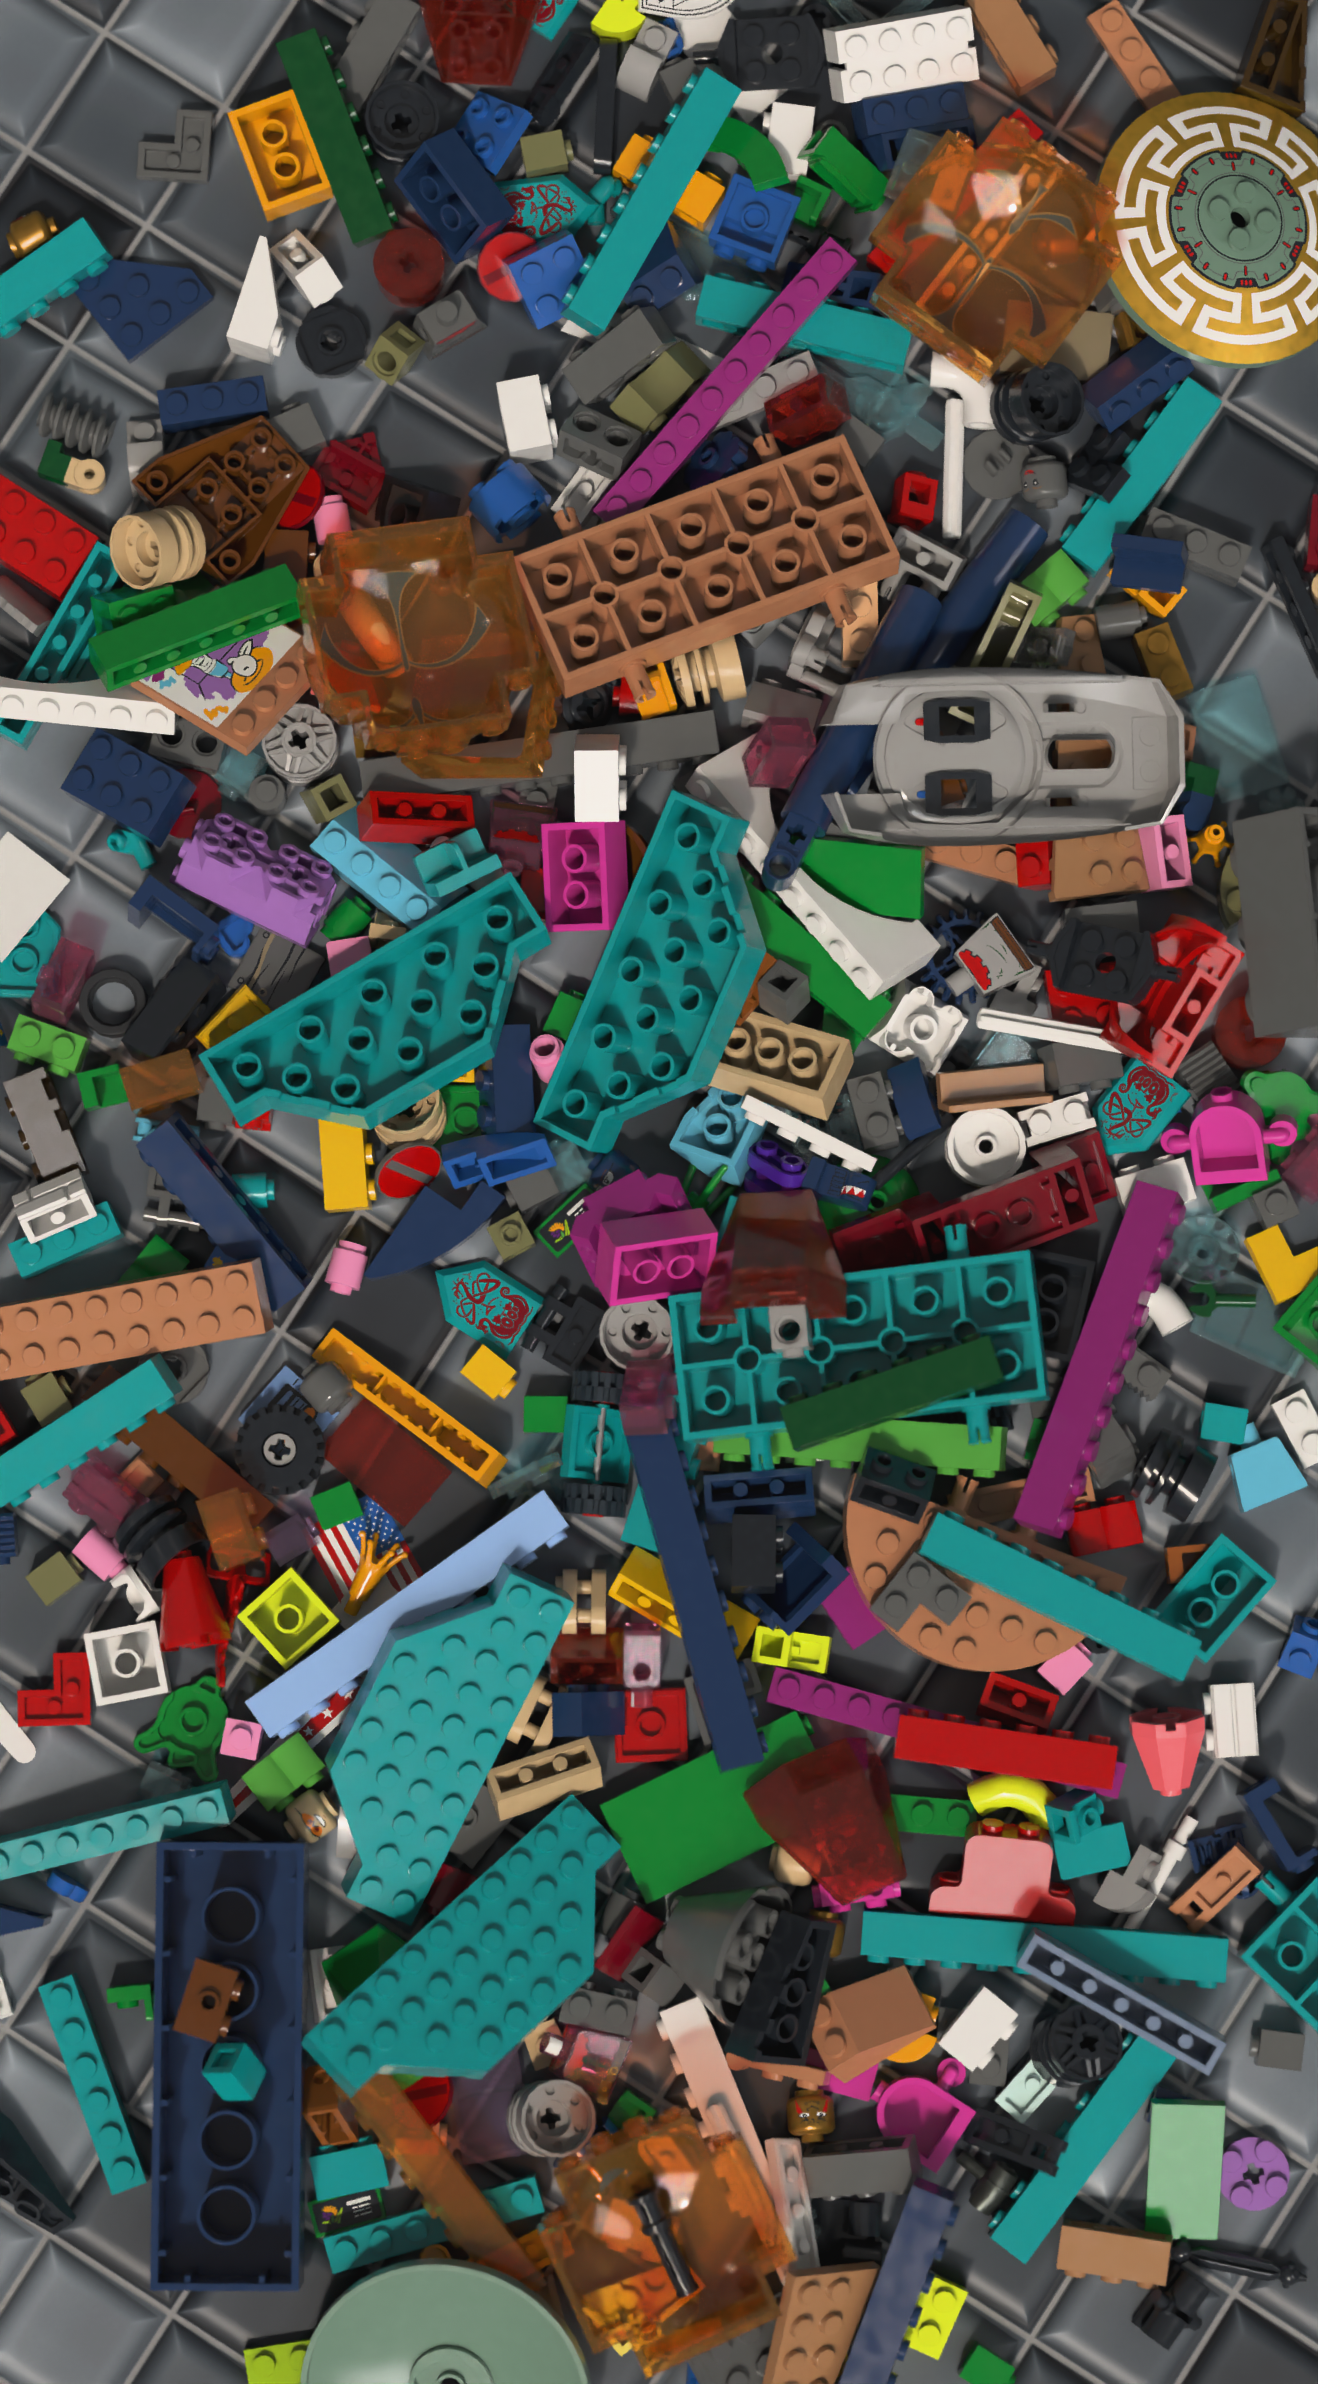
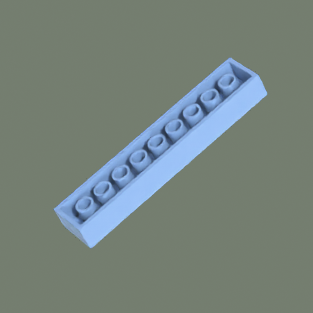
M542 1490L245 1701L246 1705L270 1738L279 1735L281 1739H285L301 1727L298 1722L299 1719L307 1714L311 1718L316 1717L331 1706L328 1702L330 1697L337 1692L341 1697H344L360 1685L357 1678L367 1671L369 1672L389 1630L402 1625L405 1627L425 1619L424 1617L451 1607L455 1609L473 1602V1599L478 1598L475 1594L486 1586L490 1589L503 1563L512 1567L517 1565L520 1570L524 1569L538 1559L535 1554L538 1549L545 1544L549 1549H552L566 1539L568 1536L564 1531L569 1528V1525L545 1491Z

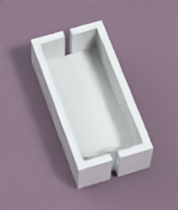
M953 5L823 29L827 61L845 64V69L837 67L828 68L832 100L845 104L979 79L976 47L968 45V41L974 40L970 7Z

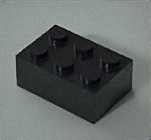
M1028 1248L1024 1251L1030 1250L1034 1256L1047 1371L1066 1375L1085 1323L1095 1279L1096 1261Z

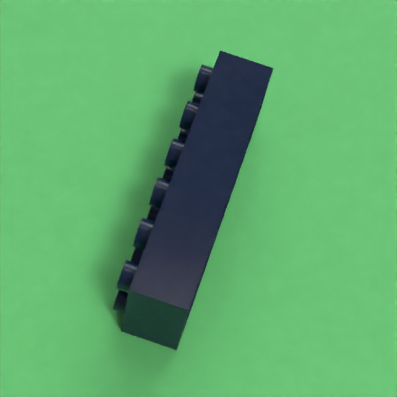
M162 1840L157 1842L150 2291L299 2292L304 2283L306 2119L303 2116L305 2070L307 2069V2050L301 2043L307 2034L309 1841ZM199 1956L241 1970L238 1979L245 1980L238 2002L231 2000L227 2014L233 2016L228 2034L226 2037L219 2036L216 2043L173 2030L195 1960ZM246 2043L265 2067L266 2074L253 2100H223L203 2076V2069L215 2044Z

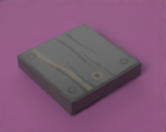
M260 928L228 983V987L236 991L242 984H246L274 1011L310 989L326 958L308 948L304 949Z

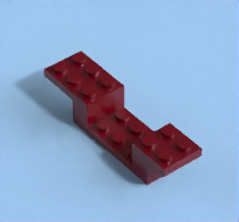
M1094 1127L1029 1152L1033 1169L941 1204L928 1191L829 1229L842 1274L944 1261L948 1257L943 1227L952 1225L955 1229L956 1240V1224L967 1225L969 1256L979 1257L1023 1251L1098 1222L1094 1205L1118 1196L1099 1131Z

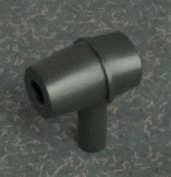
M965 2150L956 2159L959 2165L979 2180L968 2201L981 2213L989 2216L1004 2198L1010 2195V2190L1018 2179L1017 2173L1007 2163L997 2160L987 2168Z

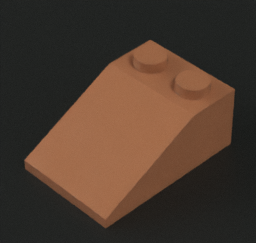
M903 1965L834 1990L821 1997L812 2039L828 2072L842 2082L847 2083L937 2026L908 1968Z

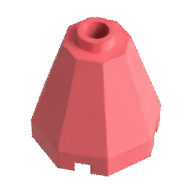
M1176 1706L1167 1707L1168 1712L1157 1713L1158 1708H1150L1130 1714L1129 1729L1153 1790H1159L1162 1796L1181 1795L1183 1789L1190 1787L1204 1737L1205 1718L1200 1709Z

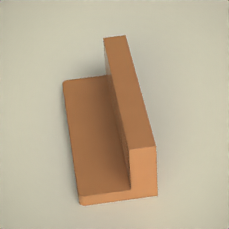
M1040 1062L936 1073L938 1109L948 1113L1053 1102V1095L1045 1092L1044 1064Z

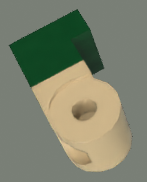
M49 439L37 470L39 478L88 495L98 494L104 489L107 477L104 467L100 462L94 459L81 461L63 454L65 450L63 443Z

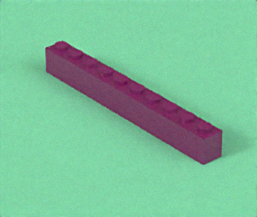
M829 237L592 511L602 520L608 522L646 508L857 266V260Z
M1139 1180L1136 1182L1013 1516L1023 1527L1061 1539L1064 1530L1068 1531L1073 1523L1075 1511L1072 1508L1076 1497L1081 1496L1087 1484L1085 1473L1089 1462H1094L1098 1455L1100 1443L1097 1440L1101 1429L1106 1428L1110 1422L1112 1415L1110 1405L1114 1394L1118 1395L1124 1383V1374L1122 1372L1126 1361H1130L1135 1354L1137 1341L1134 1339L1139 1326L1143 1327L1147 1321L1149 1306L1147 1304L1151 1293H1156L1159 1288L1161 1265L1164 1259L1167 1260L1170 1257L1174 1245V1240L1171 1239L1175 1227L1180 1226L1185 1217V1202L1178 1192Z
M776 1666L765 1702L891 1737L896 1735L898 1714L907 1715L908 1708L929 1711V1719L943 1720L944 1715L942 1712ZM965 1719V1724L979 1726L978 1722ZM1116 1761L1112 1790L1061 1782L1056 1783L1118 1799L1127 1764Z

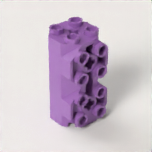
M218 813L214 819L204 820L200 818L191 836L193 839L187 837L181 846L178 856L183 858L181 864L178 863L169 882L198 898L306 949L320 927L318 923L322 915L326 914L337 887L331 875L333 871L331 864L298 849L292 844H283L279 850H270L267 845L268 836L263 830L254 828L230 814Z

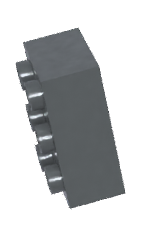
M1298 806L1233 821L1234 845L1230 852V864L1239 884L1242 916L1238 922V937L1242 947L1246 950L1249 979L1245 1006L1248 1016L1253 1022L1255 1038H1318V807Z

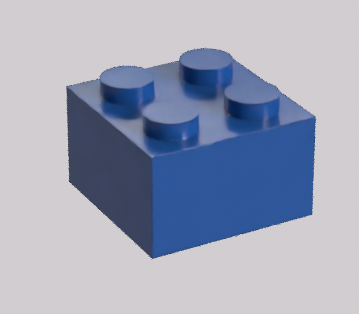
M566 229L502 260L531 324L538 330L564 317L560 314L565 306L561 299L571 283L577 285L582 276L578 269L584 258L572 233Z

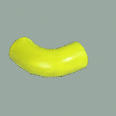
M993 1773L982 1776L967 1784L971 1803L981 1816L1001 1808L1012 1807L1022 1811L1029 1822L1036 1823L1046 1830L1049 1829L1044 1805L1056 1799L1057 1796L1042 1781L1034 1778Z

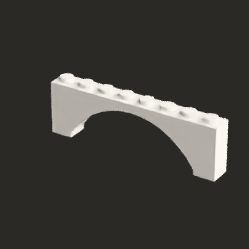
M0 676V718L168 735L175 734L179 715L133 688L130 684L108 692L101 679L75 683H35Z
M755 733L699 765L685 787L692 795L750 822L739 851L745 855L761 874L765 857L778 834L771 810L769 790L771 771L779 758L761 737ZM777 864L770 867L771 872L775 875L782 876L788 873V870L782 865ZM801 868L789 888L783 891H776L786 906L794 912L806 926L807 930L819 941L831 958L838 963L869 1001L927 965L941 946L918 919L912 923L896 921L858 910L825 891Z

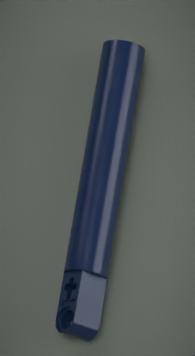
M1009 508L940 602L943 609L911 671L954 667L995 611L1010 579L1017 581L1047 540L1048 534L1040 525L1022 512ZM874 742L847 794H856L874 770Z
M901 585L849 683L880 675L911 671L943 609L940 601L921 588L912 585ZM878 725L826 726L781 812L784 823L765 857L761 873L762 881L768 889L783 891L789 888L815 838L825 836L834 818L821 795L834 794L836 792L839 795L847 794L875 740ZM794 836H798L800 839L796 841L795 845L789 843V840H792ZM779 864L784 866L788 873L778 876L771 872L770 867Z

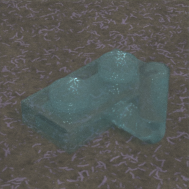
M554 1452L492 1483L487 1488L493 1499L505 1494L508 1495L509 1499H513L529 1491L527 1483L532 1482L535 1487L549 1480L559 1501L562 1498L563 1483H566L564 1478L560 1477V1470L558 1468L563 1465V1462L558 1452Z

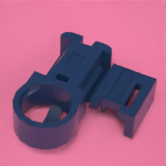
M1243 1823L1215 1828L1213 1832L1215 1835L1219 1834L1220 1837L1213 1838V1835L1188 1840L1187 1848L1193 1873L1203 1871V1866L1214 1864L1237 1842L1245 1848L1241 1829L1247 1826ZM1259 1874L1254 1878V1884L1260 1879ZM1247 1885L1241 1890L1242 1895L1237 1894L1235 1897L1238 1899H1248L1254 1896L1259 1889L1253 1885V1889L1249 1892Z

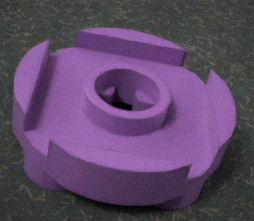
M1246 2136L1232 2141L1224 2149L1220 2191L1236 2207L1249 2211H1259L1273 2206L1285 2195L1290 2179L1289 2165L1283 2152L1272 2142L1257 2136ZM1250 2163H1254L1256 2168H1262L1263 2174L1258 2176L1259 2182L1252 2184L1250 2179L1244 2180L1243 2173L1248 2171L1247 2165Z

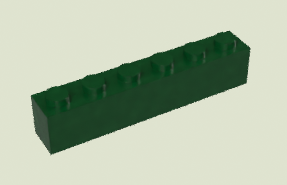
M314 27L275 43L352 243L359 248L396 233L394 223L399 221L397 212L392 201L386 203L382 195L381 189L386 188V184L379 168L372 169L368 156L372 155L373 151L366 134L360 136L355 123L360 121V117L353 101L346 102L342 89L347 88V84L339 67L334 69L329 56L333 55L334 51L327 34L321 36Z
M981 1332L971 1334L960 1339L962 1345L950 1349L947 1348L946 1344L936 1346L925 1351L927 1357L915 1361L912 1360L911 1356L892 1362V1369L878 1373L877 1369H870L857 1374V1381L843 1385L842 1381H836L822 1386L823 1393L809 1397L806 1392L786 1399L788 1405L779 1408L793 1450L800 1452L1006 1381L993 1339L989 1335L982 1337Z

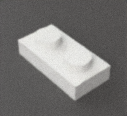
M1301 1389L1270 1406L1302 1469H1306L1318 1463V1415L1305 1390Z

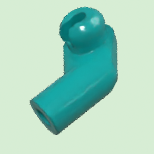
M611 175L601 177L587 195L600 205L593 216L588 218V225L602 226L605 224L604 204L610 197H616L622 193L623 184L620 179L613 178Z
M124 829L115 830L108 835L107 846L109 849L134 855L141 871L157 864L153 853L143 838Z

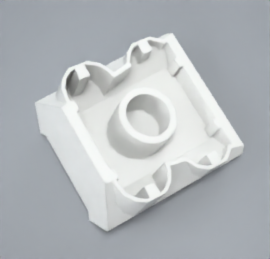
M905 978L894 986V991L891 994L892 997L888 1000L893 1004V1007L870 1033L868 1039L905 1062L919 1056L925 1063L927 1075L933 1078L969 1021V1017L953 1005H948L935 997L932 991L926 987L916 985Z

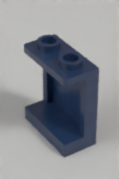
M149 875L128 902V921L140 929L152 913L196 944L192 949V961L200 965L204 963L208 966L220 950L217 947L220 943L219 925Z
M796 1522L785 1531L796 1544L779 1560L783 1561V1583H776L775 1594L744 1593L740 1598L754 1614L759 1610L762 1611L758 1617L772 1631L779 1627L788 1636L850 1575L832 1554Z
M1265 1776L1235 1795L1280 1870L1292 1871V1873L1296 1872L1298 1874L1315 1864L1313 1857L1318 1855V1850L1315 1846L1307 1845L1295 1853L1293 1852L1263 1802L1281 1791L1274 1777Z

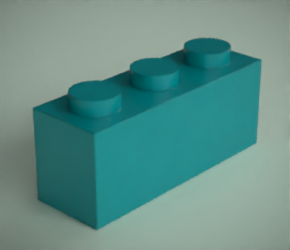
M108 1201L95 1205L98 1216L31 1244L27 1236L7 1244L21 1277L29 1280L125 1237L112 1205Z

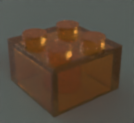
M235 1487L196 1501L220 1571L227 1572L266 1558L264 1550L270 1548L264 1528L256 1527L252 1515L257 1514L258 1511L251 1493H244L242 1488Z

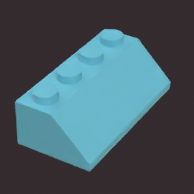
M361 801L357 802L355 807L335 817L310 845L315 857L329 862L335 874L393 921L399 922L401 927L407 929V932L458 903L469 891L467 887L462 886L442 897H430L413 862V856L422 852L419 848L411 843L360 841L356 808Z

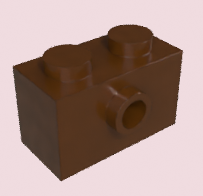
M200 1956L197 1957L173 2030L212 2043H216L219 2036L226 2037L233 2016L227 2014L231 2000L238 2002L245 1981L238 1979L241 1970Z

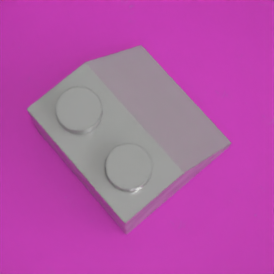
M762 678L761 683L753 681L742 714L741 727L810 747L822 705V700L816 699L817 694L802 688H796L795 692L781 689L783 684L771 679Z

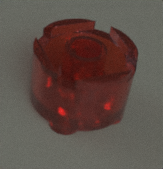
M416 228L392 230L386 234L375 250L373 268L376 282L381 292L391 303L400 307L416 308L434 299L441 292L446 279L444 255L439 242L427 232ZM415 263L416 268H412L410 273L404 272L403 266Z
M1245 996L1235 998L1229 1002L1217 1015L1211 1029V1040L1227 1065L1239 1071L1257 1070L1265 1067L1279 1055L1286 1042V1038L1253 1037L1250 1042L1244 1040L1245 1033L1241 1032V1029H1245L1249 1025L1253 1027L1254 1033L1253 1022L1246 1011Z

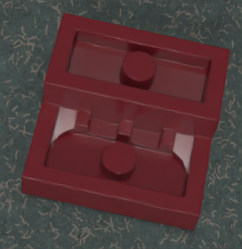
M635 1905L594 1964V1967L624 1983L625 1980L621 1975L641 1947L647 1950L665 1922L655 1915L648 1913L640 1906Z

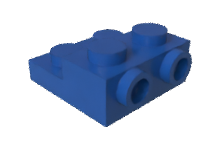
M734 173L708 237L709 246L714 247L713 253L727 260H732L734 255L747 260L746 266L758 272L765 273L767 268L775 271L787 242L789 230L800 206L801 198L776 188L756 192L751 179Z

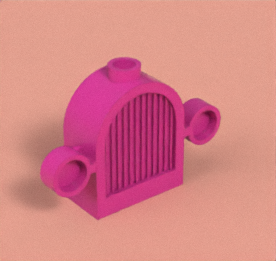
M1220 1086L1212 1089L1210 1094L1203 1097L1196 1105L1190 1131L1181 1123H1170L1162 1131L1160 1142L1162 1148L1169 1154L1178 1155L1186 1150H1191L1196 1186L1268 1180L1271 1165L1268 1144L1274 1143L1282 1147L1291 1145L1297 1138L1298 1124L1293 1117L1280 1114L1275 1116L1269 1125H1265L1263 1112L1254 1099L1243 1092L1232 1090L1230 1087Z
M947 2057L939 2062L936 2068L938 2078L936 2084L922 2076L906 2075L894 2079L889 2084L881 2080L870 2099L877 2102L875 2109L876 2120L883 2136L915 2134L921 2164L936 2174L976 2113L975 2109L948 2092L951 2087L960 2085L966 2076L965 2066L954 2057Z

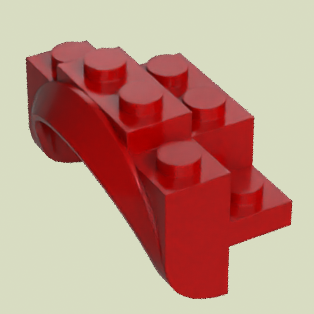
M1171 913L1164 927L1153 935L1159 949V962L1162 965L1182 968V976H1178L1181 978L1180 982L1175 983L1159 979V982H1154L1146 998L1137 1005L1110 1001L1109 1021L1099 1036L1101 1040L1124 1055L1139 1059L1160 1074L1171 1079L1245 953L1226 942L1227 936L1194 918ZM1198 955L1194 964L1189 965V963ZM1151 1029H1152V1030H1154V1032H1153L1152 1036L1150 1037V1031H1151Z

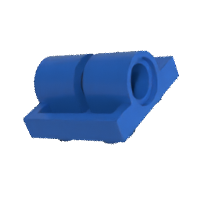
M478 91L454 129L467 144L481 166L487 171L488 175L496 176L533 116L526 109Z

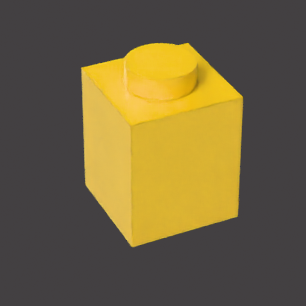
M484 1344L460 1371L463 1376L494 1401L499 1395L505 1399L518 1383L513 1379L517 1371Z

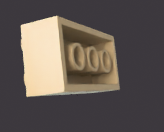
M753 1011L740 1027L735 1024L712 1081L708 1086L742 1096L747 1094L762 1102L827 1121L854 1063L850 1040L791 1022L787 1025L778 1018Z

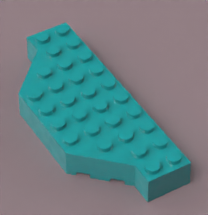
M676 790L671 791L533 1123L588 1151L607 1154L612 1151L624 1121L711 1083L767 951L736 857L750 824L749 821L694 795Z
M510 871L204 1051L198 1057L240 1127L265 1112L274 1109L371 1130L495 1056L520 962L552 944L547 928Z
M503 1563L487 1595L473 1599V1602L455 1609L451 1607L424 1617V1620L405 1627L402 1625L389 1630L324 1759L357 1852L341 1882V1887L347 1898L408 1925H412L575 1603L567 1591Z
M570 1794L306 2034L301 2045L350 2098L377 2074L393 2075V2073L415 2074V2076H458L468 2079H482L584 1985L594 1973L596 1873L614 1858L621 1846L576 1797Z

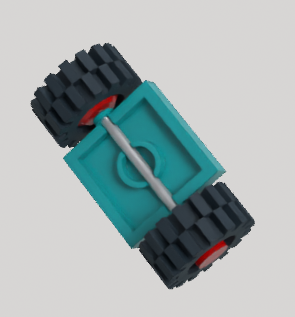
M573 1371L571 1400L595 1404L594 1407L566 1404L560 1477L588 1480L587 1483L590 1484L563 1483L560 1512L582 1514V1516L625 1518L628 1489L601 1485H603V1482L628 1484L631 1455L622 1427V1421L624 1418L634 1416L635 1412L610 1409V1405H636L637 1376L604 1371Z

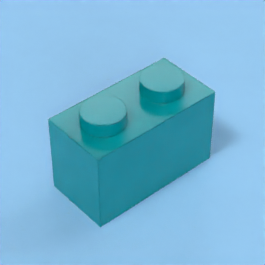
M373 2135L359 2137V2142H353L352 2146L339 2149L337 2145L315 2147L316 2154L309 2156L317 2201L386 2187L391 2183L382 2139L374 2141Z

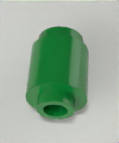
M356 895L351 900L345 896L324 919L325 925L320 931L331 941L355 938L372 920L367 915L371 908Z

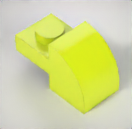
M606 0L591 22V33L599 38L618 39V42H625L637 37L646 20V16L638 12V0Z
M757 1626L751 1662L827 1674L832 1638L800 1632H793L788 1636L782 1629L772 1631L769 1627Z

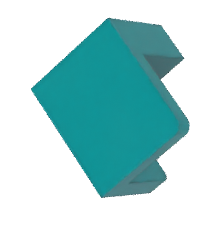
M1207 1402L1203 1403L1197 1440L1243 1444L1249 1409Z
M246 2043L215 2044L202 2074L223 2100H253L266 2074V2069Z

